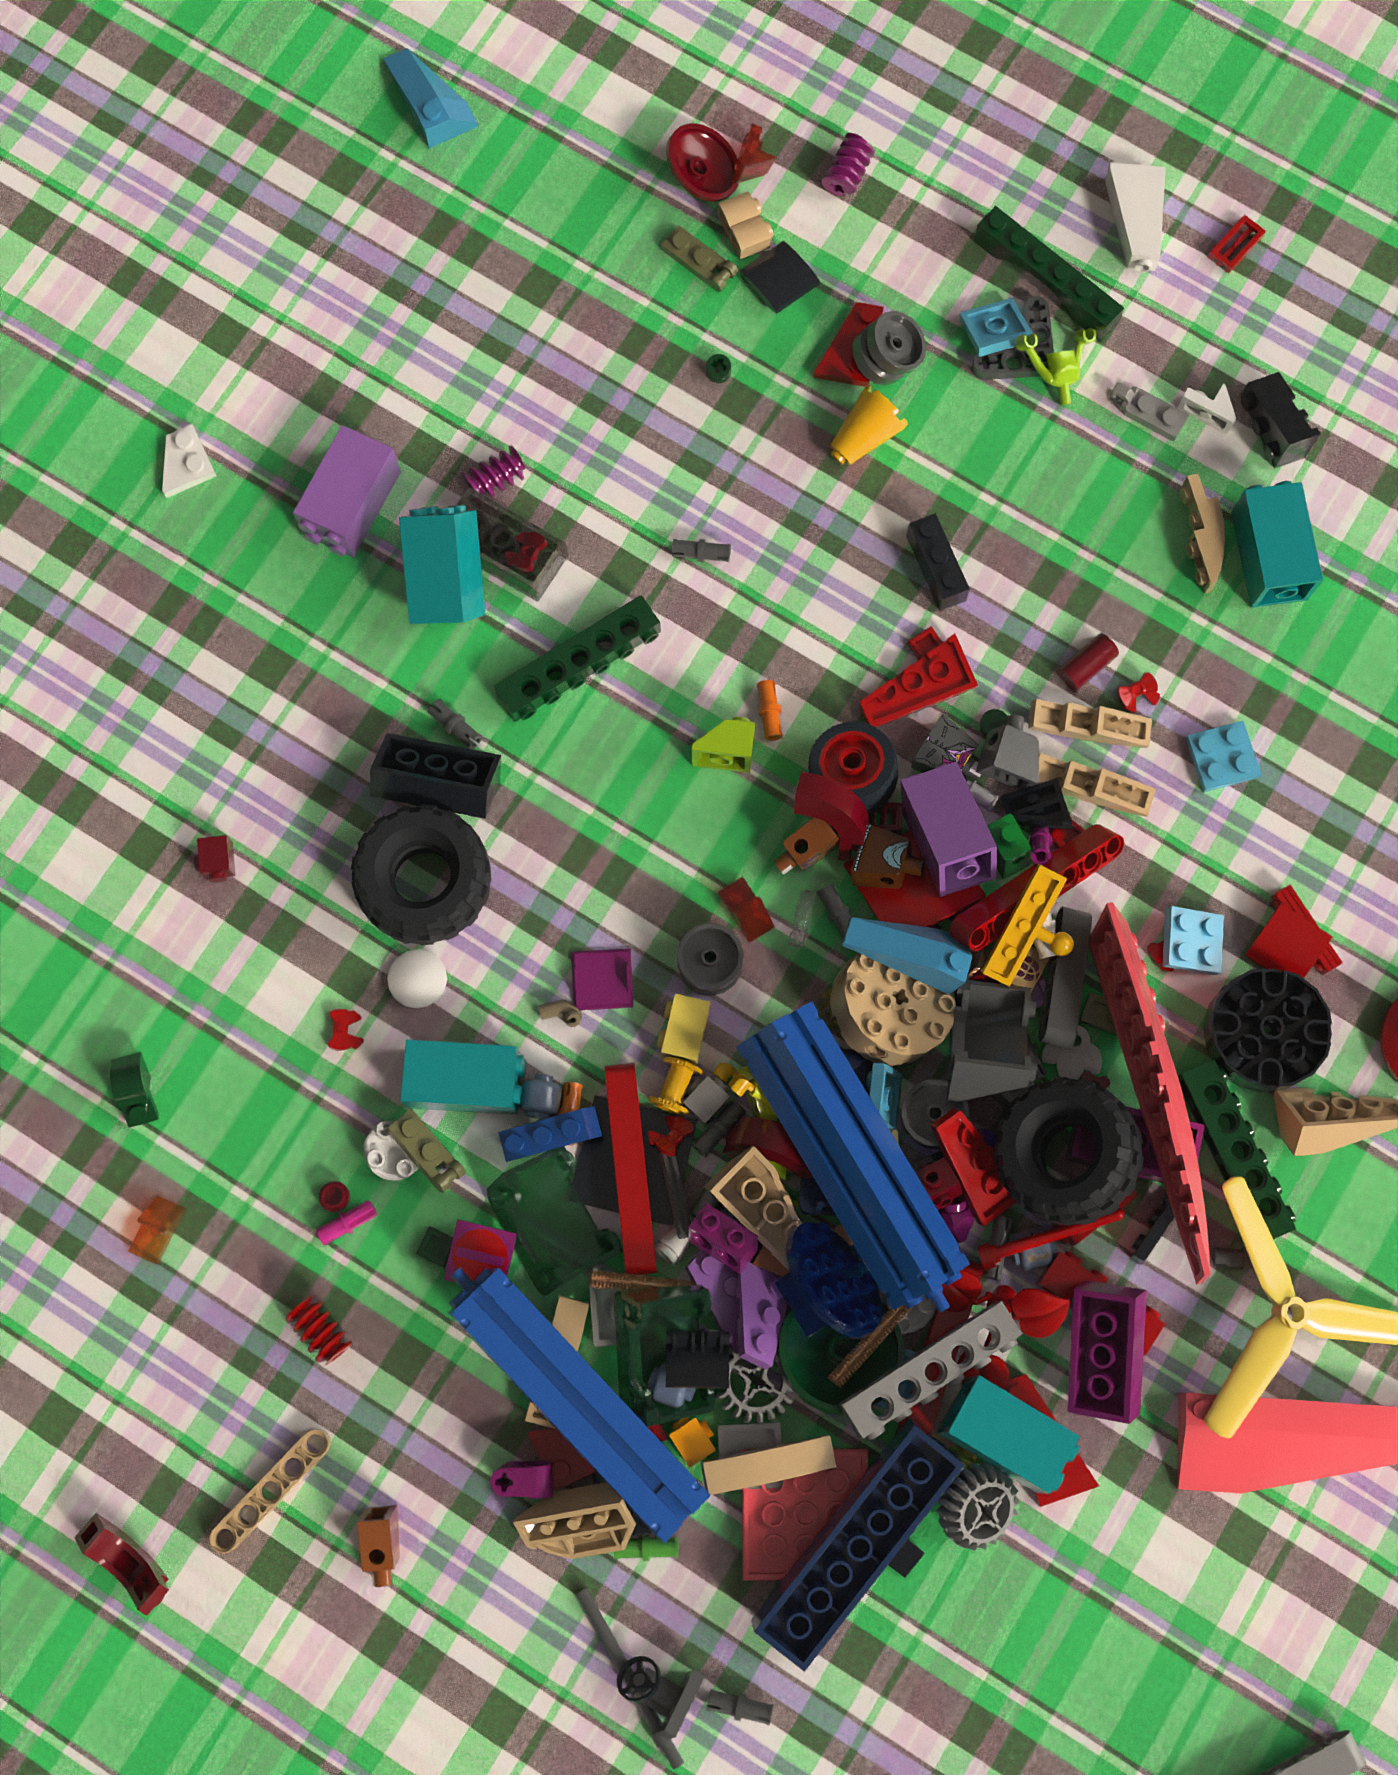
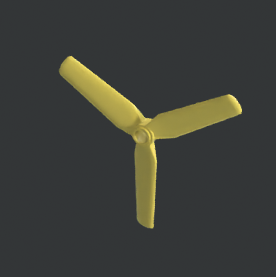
M1234 1176L1226 1180L1222 1185V1190L1261 1288L1273 1306L1271 1316L1253 1331L1204 1418L1206 1425L1214 1433L1224 1438H1231L1282 1366L1290 1354L1297 1329H1302L1319 1338L1398 1345V1312L1328 1298L1304 1302L1301 1298L1295 1296L1290 1273L1244 1178L1241 1176ZM1288 1307L1291 1308L1293 1313L1291 1320L1287 1314Z

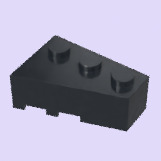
M1280 372L1248 382L1241 394V404L1244 410L1249 412L1252 418L1253 430L1257 436H1260L1264 444V454L1268 460H1271L1274 468L1306 458L1321 435L1317 427L1311 429L1305 419L1308 418L1306 410H1298L1292 401L1296 396Z

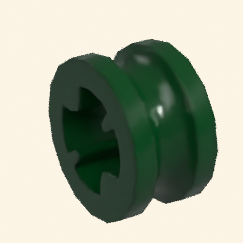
M716 354L708 359L706 374L710 381L724 383L729 379L731 375V362L725 355ZM717 364L723 365L724 372L720 370V373H715L713 366L717 368Z

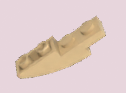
M1197 473L1186 477L1180 488V497L1183 504H1187L1190 513L1188 517L1191 529L1195 530L1186 544L1187 554L1190 559L1194 560L1196 581L1198 585H1202L1206 594L1210 593L1217 583L1222 568L1225 529L1218 497L1206 498L1199 474Z
M559 1295L551 1324L578 1352L589 1303ZM529 1401L525 1421L555 1429Z

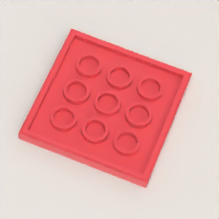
M833 1448L837 1467L783 1480L781 1488H766L763 1484L761 1485L762 1489H742L743 1581L782 1580L868 1471L867 1448ZM741 1449L742 1452L748 1451V1450H752V1449Z

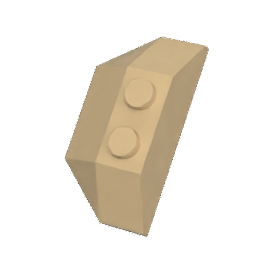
M606 1482L553 1492V1496L542 1499L517 1516L513 1521L527 1548L534 1550L539 1548L549 1554L568 1559L625 1550L636 1525L623 1498Z

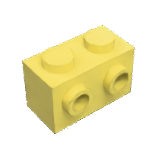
M676 993L673 1001L668 1000L664 1018L669 1019L667 1029L660 1031L657 1047L662 1048V1057H677L697 1065L711 1007L710 1001Z

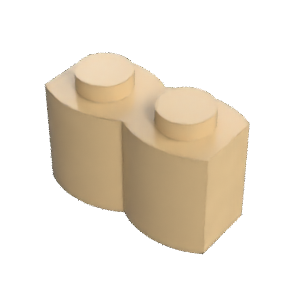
M749 192L720 202L717 207V215L721 225L729 236L732 247L740 260L770 248L771 238L773 237L770 223L768 221L764 222L760 216L762 210L758 199H753Z

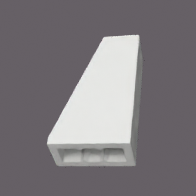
M1110 162L1105 184L1127 269H1135L1138 272L1155 271L1159 262L1166 167Z

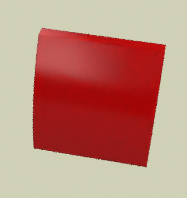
M1281 903L1245 956L1263 968H1274L1280 971L1286 970L1305 978L1333 936Z

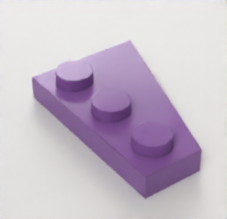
M700 1249L687 1264L685 1270L700 1297L710 1309L718 1329L730 1332L729 1347L733 1348L737 1354L739 1352L737 1345V1320L740 1318L739 1300H736L735 1288L738 1287V1273Z

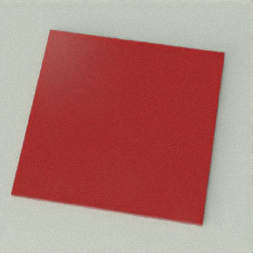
M909 830L901 834V836L911 840L912 856L922 858L911 831ZM854 859L843 864L851 879V868ZM926 865L922 877L905 874L902 887L899 889L857 887L878 921L931 927L986 897L979 884L940 897Z

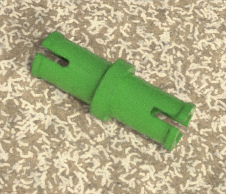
M643 1535L642 1538H631L625 1550L614 1552V1558H643V1561H650V1558L661 1557L678 1558V1536L670 1537L665 1543L659 1538H650V1535Z

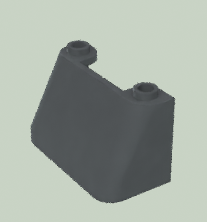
M966 980L962 986L956 989L954 1023L950 1029L947 1100L961 1102L1027 1087L1028 1082L1034 1081L1036 1075V1063L1031 1062V1056L1027 1055L1029 1018L1034 1019L1036 1012V1001L1031 1000V988L1012 985L1009 987L1004 984Z

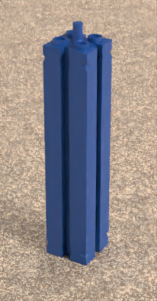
M811 1001L792 1013L773 1021L758 1031L757 1034L736 1046L742 1058L746 1059V1065L880 1290L886 1294V1300L892 1310L902 1305L909 1309L923 1300V1295H925L927 1300L931 1298L939 1313L949 1308L950 1305L942 1293L944 1289L941 1284L944 1283L947 1286L960 1279L962 1275L959 1271L970 1263L964 1253L959 1251L957 1241L825 1022L818 1017V1011L813 1002Z
M458 1268L451 1277L463 1290L450 1301L449 1305L452 1309L448 1314L591 1468L623 1498L625 1504L646 1527L665 1543L683 1525L682 1522L690 1514H694L711 1495L514 1283L507 1278L500 1268H493L492 1270L485 1268L473 1280L461 1268Z

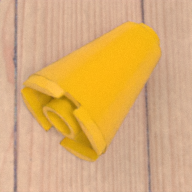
M867 385L831 442L830 447L833 451L830 454L839 464L843 465L846 462L851 465L904 430L908 425L907 420L903 418L900 421L896 417L899 410L877 389L871 393V386Z

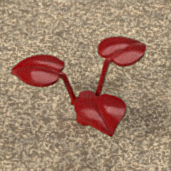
M966 1269L959 1271L962 1277L947 1286L944 1283L941 1284L944 1289L942 1293L950 1305L946 1310L962 1312L967 1309L969 1303L978 1305L987 1301V1307L995 1301H1002L1009 1313H1011L1012 1318L1019 1320L1022 1332L1034 1338H1045L1057 1331L1064 1322L1070 1305L1069 1299L1057 1297L1044 1290L1025 1288L1016 1294L1014 1289L1007 1285H999L995 1287L992 1293L987 1291L984 1296L977 1298L982 1292V1285L978 1278ZM990 1332L988 1333V1336L984 1343V1347L991 1342ZM965 1351L960 1355L957 1364L965 1359ZM990 1355L989 1357L992 1360L990 1363L978 1370H975L974 1367L963 1373L965 1379L961 1382L964 1384L967 1377L980 1375L1003 1389L1009 1379V1370L1001 1358L996 1355Z

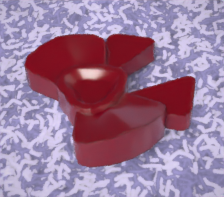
M523 532L515 536V539L523 545L520 549L521 553L506 552L505 555L510 566L514 565L522 572L533 571L534 561L537 559L539 551L545 548L548 542L538 532Z

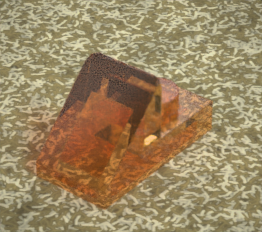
M157 1195L136 1222L140 1223L141 1226L128 1252L158 1265L186 1208Z

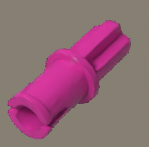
M365 1201L346 1213L339 1212V1217L321 1227H317L315 1230L322 1244L326 1246L346 1233L352 1234L353 1229L376 1217L377 1212L370 1201Z

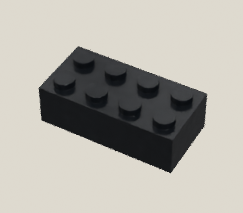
M386 733L370 768V796L415 806H422L423 804L433 805L445 811L450 810L453 813L486 819L500 783L501 755Z

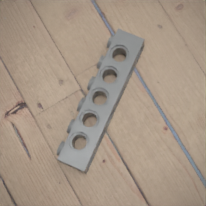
M995 1301L838 1405L857 1436L862 1439L868 1437L869 1440H872L886 1430L883 1425L894 1419L897 1423L908 1417L912 1413L910 1408L918 1402L925 1405L938 1397L937 1390L947 1384L950 1388L964 1380L965 1376L963 1373L974 1367L975 1370H978L990 1363L992 1360L989 1356L1000 1350L1001 1353H1004L1018 1344L1016 1338L1022 1335V1332L1002 1301ZM983 1328L987 1329L991 1334V1342L985 1347L978 1341V1333ZM957 1345L961 1346L965 1351V1359L959 1364L955 1363L951 1357V1352ZM932 1362L939 1368V1375L934 1381L928 1380L925 1376V1368ZM903 1380H908L912 1384L913 1391L908 1398L904 1399L899 1395L898 1386ZM878 1397L883 1398L886 1402V1410L880 1416H876L871 1409L873 1400Z

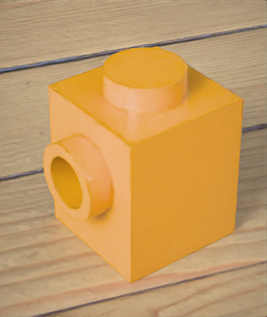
M686 1415L671 1425L674 1431L669 1436L689 1468L716 1451V1448L709 1439L714 1434L705 1419L699 1422L696 1417L690 1420Z

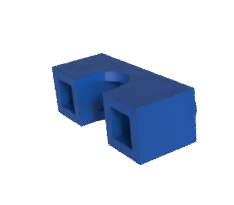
M595 1106L578 1109L498 1132L506 1162L602 1136Z

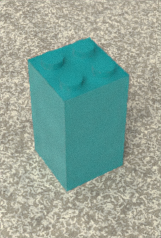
M1282 481L1274 486L1263 487V485H1253L1246 488L1231 511L1251 608L1307 601L1323 581L1302 482Z
M453 505L446 508L429 506L421 507V509L409 510V515L399 517L409 624L461 623L484 616L485 604L476 510H466V505Z
M406 1040L400 1101L411 1109L517 1115L523 1090L521 1085H519L520 1077H525L526 1059H524V1055H521L517 1046Z
M980 1375L966 1378L937 1431L938 1434L989 1465L1004 1471L1003 1473L1035 1493L1050 1494L1052 1490L1057 1491L1065 1476L1061 1473L1067 1461H1073L1080 1447L1077 1444L1080 1438L1079 1435Z

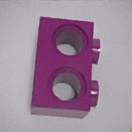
M708 1203L703 1206L688 1227L690 1243L738 1274L742 1273L758 1251V1235Z

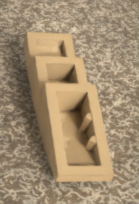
M1036 698L1031 701L1028 729L1086 741L1147 748L1150 745L1152 719L1103 706L1094 709L1070 702L1061 705Z
M1039 753V783L1058 778L1064 795L1144 817L1148 816L1156 788L1103 768L1095 770L1074 761L1066 763Z
M822 1435L798 1442L791 1441L767 1448H756L701 1462L705 1489L710 1495L768 1484L837 1467L830 1435Z

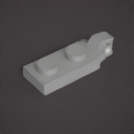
M1118 382L1110 396L1111 400L1121 405L1120 409L1125 412L1124 416L1171 441L1176 439L1189 414L1135 386L1130 388Z

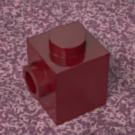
M227 835L197 838L198 854H194V866L197 872L199 871L206 880L209 879V882L213 883L227 881V877L236 876L233 842Z

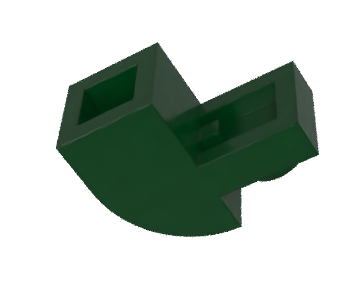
M142 1052L111 1059L110 1082L116 1106L118 1109L121 1108L129 1128L159 1119V1112L149 1089L151 1076Z

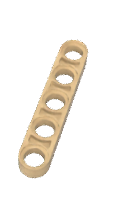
M314 1429L305 1433L210 1533L209 1541L214 1551L224 1554L235 1550L320 1462L331 1448V1438L327 1432ZM314 1434L320 1435L324 1439V1448L319 1453H313L308 1448V1440ZM290 1458H297L302 1464L300 1474L295 1477L288 1475L285 1470L286 1462ZM269 1481L275 1482L279 1487V1495L274 1500L266 1499L262 1492L263 1486ZM245 1505H250L256 1510V1519L251 1524H246L240 1519V1511ZM222 1529L230 1530L234 1537L233 1543L227 1548L221 1547L217 1542V1535Z

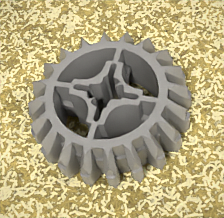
M729 1347V1356L731 1357L729 1360V1389L724 1388V1392L716 1395L718 1400L727 1396L729 1401L724 1404L723 1409L726 1411L734 1405L736 1410L733 1412L732 1417L737 1419L741 1411L745 1412V1423H750L752 1414H756L757 1424L763 1423L762 1413L765 1412L770 1421L774 1420L775 1415L772 1411L774 1408L780 1414H783L785 1408L780 1403L783 1400L788 1404H792L793 1399L787 1396L786 1392L794 1391L788 1385L782 1373L778 1355L775 1354L773 1362L780 1373V1389L768 1380V1369H763L760 1373V1380L765 1386L761 1388L756 1386V1389H752L749 1395H747L751 1380L745 1374L748 1375L751 1372L752 1375H755V1371L759 1372L761 1367L757 1366L755 1369H748L736 1363L740 1359L739 1352L736 1354L733 1348ZM731 1372L735 1373L744 1382V1390L739 1400L733 1394L730 1386ZM758 1391L775 1397L771 1403L763 1407L747 1406L750 1399Z
M981 1462L979 1465L971 1463L968 1470L963 1468L960 1475L947 1488L945 1495L940 1497L939 1501L942 1506L936 1510L941 1517L938 1523L944 1529L945 1535L959 1547L968 1548L973 1551L977 1548L986 1550L988 1543L996 1545L997 1537H1006L1005 1529L1007 1526H1013L1011 1518L1018 1515L1014 1507L1020 1501L1016 1496L1018 1490L1013 1484L1014 1481L1011 1480L1009 1475L1003 1473L1004 1471L988 1463Z

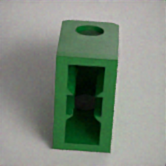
M1011 813L987 825L997 846V870L1002 879L1030 865L1031 846Z

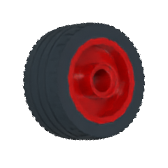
M856 721L843 722L823 732L811 748L808 762L809 773L830 778L849 788L863 802L868 814L875 812L885 805L894 793L898 781L896 752L889 738L877 727Z

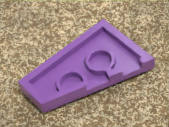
M750 1262L742 1273L738 1274V1287L735 1288L736 1300H739L740 1318L737 1320L739 1357L767 1370L773 1364L793 1283Z

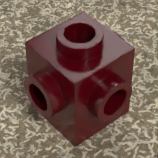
M945 1157L934 1163H925L915 1172L938 1209L948 1206L954 1198L963 1194L960 1182Z

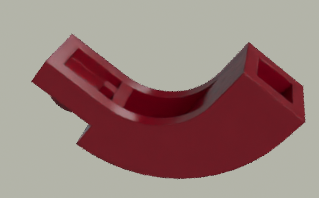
M801 772L795 793L794 814L815 817L830 824L837 831L840 838L838 860L850 862L852 851H857L859 845H864L869 824L866 807L860 798L843 784L821 775Z
M741 1117L738 1126H734L726 1136V1145L722 1153L730 1159H734L751 1146H754L767 1160L785 1167L801 1179L814 1178L783 1125L779 1122L757 1117Z
M95 1513L74 1537L82 1554L104 1567L124 1586L138 1611L147 1616L155 1606L162 1602L165 1594L169 1591L166 1582L169 1580L168 1577L143 1548L113 1523Z

